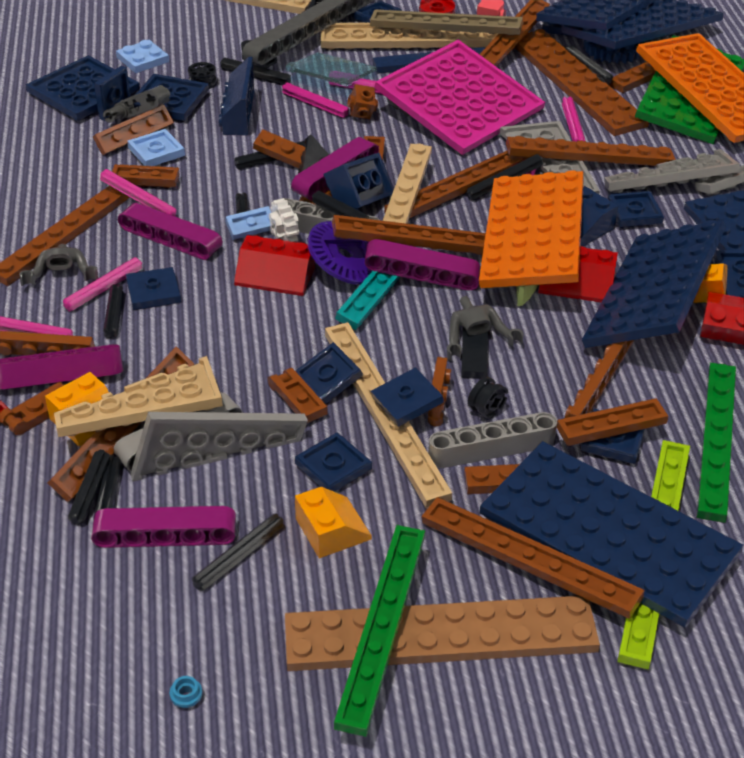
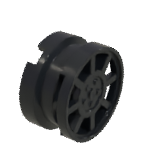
M198 62L188 67L189 80L208 83L209 89L213 88L215 83H217L215 76L216 67L213 64Z
M484 377L472 388L468 397V406L472 410H478L479 414L485 419H491L496 416L495 411L497 409L501 410L507 401L505 393H508V389L501 384H496L495 380L491 377Z

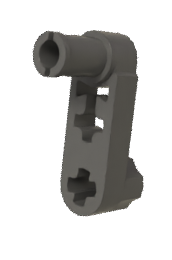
M159 85L121 100L113 108L104 111V117L110 115L105 121L112 123L117 119L130 118L155 109L169 102L170 92L168 88ZM136 102H140L141 106H137L134 108L133 104Z

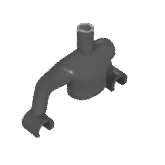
M60 244L57 248L42 251L33 271H22L19 275L21 286H24L28 283L36 285L35 280L41 277L46 264L52 270H66L71 267L72 263L76 262L81 273L84 275V281L89 279L97 280L98 270L96 266H88L84 255L78 248H71L65 244Z
M463 296L460 299L463 309L453 312L451 316L447 360L452 361V355H457L459 359L462 358V347L459 345V326L464 327L469 335H478L489 331L493 325L500 334L508 339L509 346H513L514 340H518L520 344H523V331L520 329H508L490 305L484 304L473 307L469 297Z

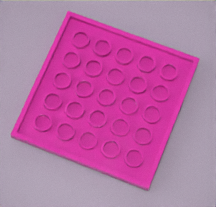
M456 40L375 82L374 87L461 155L500 134V127L514 126L542 110L545 105V101L460 40Z

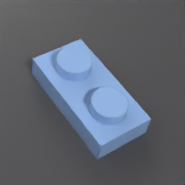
M269 206L226 216L225 222L232 240L271 231L269 219L271 210Z

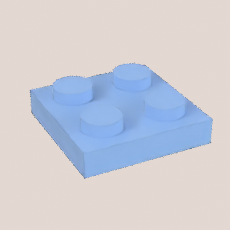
M142 40L140 43L124 46L122 49L116 50L117 58L134 73L169 62V55L151 40Z
M166 129L127 141L128 148L144 166H157L158 164L185 156L184 147Z

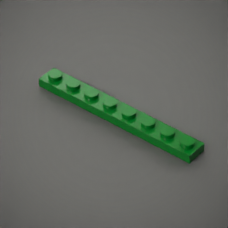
M710 362L696 518L725 523L728 510L736 366Z
M396 525L334 720V730L367 737L424 543L425 530Z

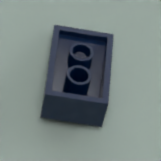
M380 153L343 164L323 174L333 198L355 209L391 196L394 191Z
M586 186L583 187L580 246H585L614 229L618 212V205Z

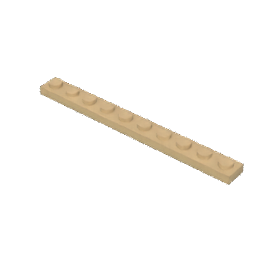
M347 322L325 328V337L330 344L334 342L361 369L363 376L353 384L424 506L428 508L437 497L447 502L452 501V491L409 421L398 427L372 398L371 390L385 384L350 324Z

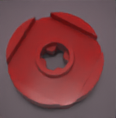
M421 0L419 12L455 14V2L453 0Z

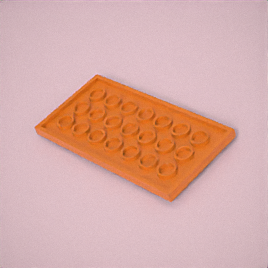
M700 33L638 44L636 52L695 106L704 117L709 119L717 129L727 136L733 143L744 141V73Z
M570 170L564 173L547 172L540 175L524 174L516 177L501 176L494 178L479 276L480 288L578 282L584 187L583 171Z

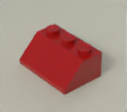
M247 235L240 247L234 286L303 296L315 270V260L310 254L308 244Z
M580 246L578 282L540 284L538 293L601 303L609 287L613 285L618 252Z
M708 292L700 337L744 345V298Z

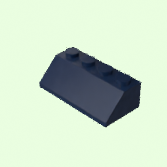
M248 57L229 75V81L225 82L221 114H219L218 118L219 127L223 129V135L248 136L255 93L253 57Z

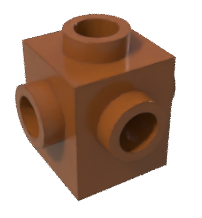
M354 85L347 101V107H350V116L370 119L373 112H376L378 100L375 99L374 87Z

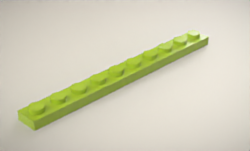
M663 440L651 497L678 511L690 445ZM640 603L630 619L626 618L617 662L649 670L659 613Z

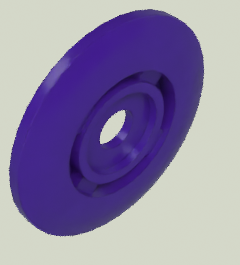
M332 221L321 222L311 229L307 238V244L310 254L316 263L336 279L354 285H361L372 272V270L365 266L368 242L334 237ZM340 249L347 250L351 257L343 256L340 253Z

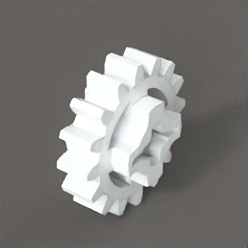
M284 198L271 202L272 206L270 207L272 213L269 214L272 235L276 239L298 242L296 235H299L300 232L297 214L293 213L291 206L288 205V201Z

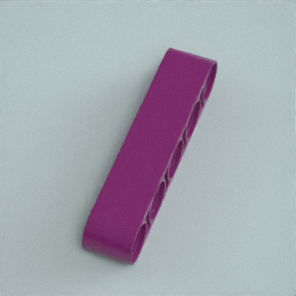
M357 137L297 174L292 180L291 189L293 192L312 200L313 193L317 191L325 193L330 190L327 187L324 173L343 164L379 153V147L364 138Z
M139 203L130 205L117 219L121 228L127 232L202 260H207L223 244L221 236L211 229Z
M380 239L371 240L367 244L365 266L369 270L463 290H474L479 286L480 264L474 259Z
M112 344L0 359V389L70 381L88 372H91L96 377L119 374L123 372L120 346Z
M228 506L105 508L95 513L91 540L96 546L103 548L226 545L235 539L236 513Z

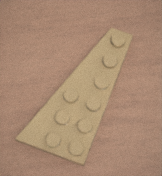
M207 356L199 358V363L188 367L187 364L178 366V371L172 374L159 373L124 387V392L113 395L111 392L101 395L102 400L95 403L82 402L55 412L58 437L75 436L78 433L89 431H102L106 428L121 425L128 426L133 423L146 421L148 412H195L212 410L213 408L223 406L222 397Z

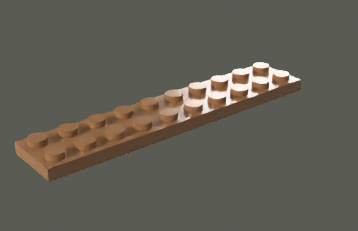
M581 596L413 605L404 607L388 665L599 652L600 643L590 602ZM370 608L285 613L287 671L351 668Z

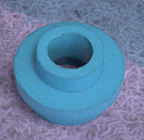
M191 676L177 678L170 688L172 703L181 708L196 705L202 697L200 683Z

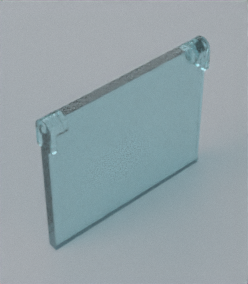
M319 52L286 65V71L319 78L346 87L377 70L375 66Z

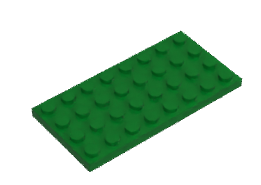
M718 49L742 71L744 59L738 55H730ZM655 71L635 117L714 144L719 129L709 119L704 117L675 87L667 82L659 72Z

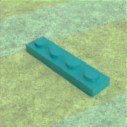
M372 271L336 312L335 319L341 323L348 322L352 329L357 330L400 279V276Z

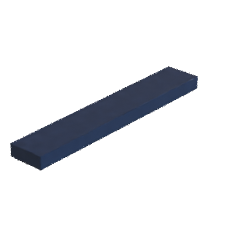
M485 47L471 49L480 54ZM433 52L373 57V65L377 74L395 72Z

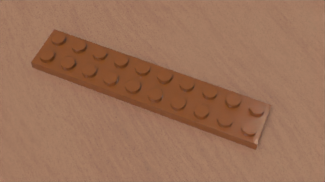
M537 29L527 33L514 47L569 97H572L581 108L613 136L649 126V122L635 117L637 109L607 83L600 81L595 73L568 52L565 47L545 30Z

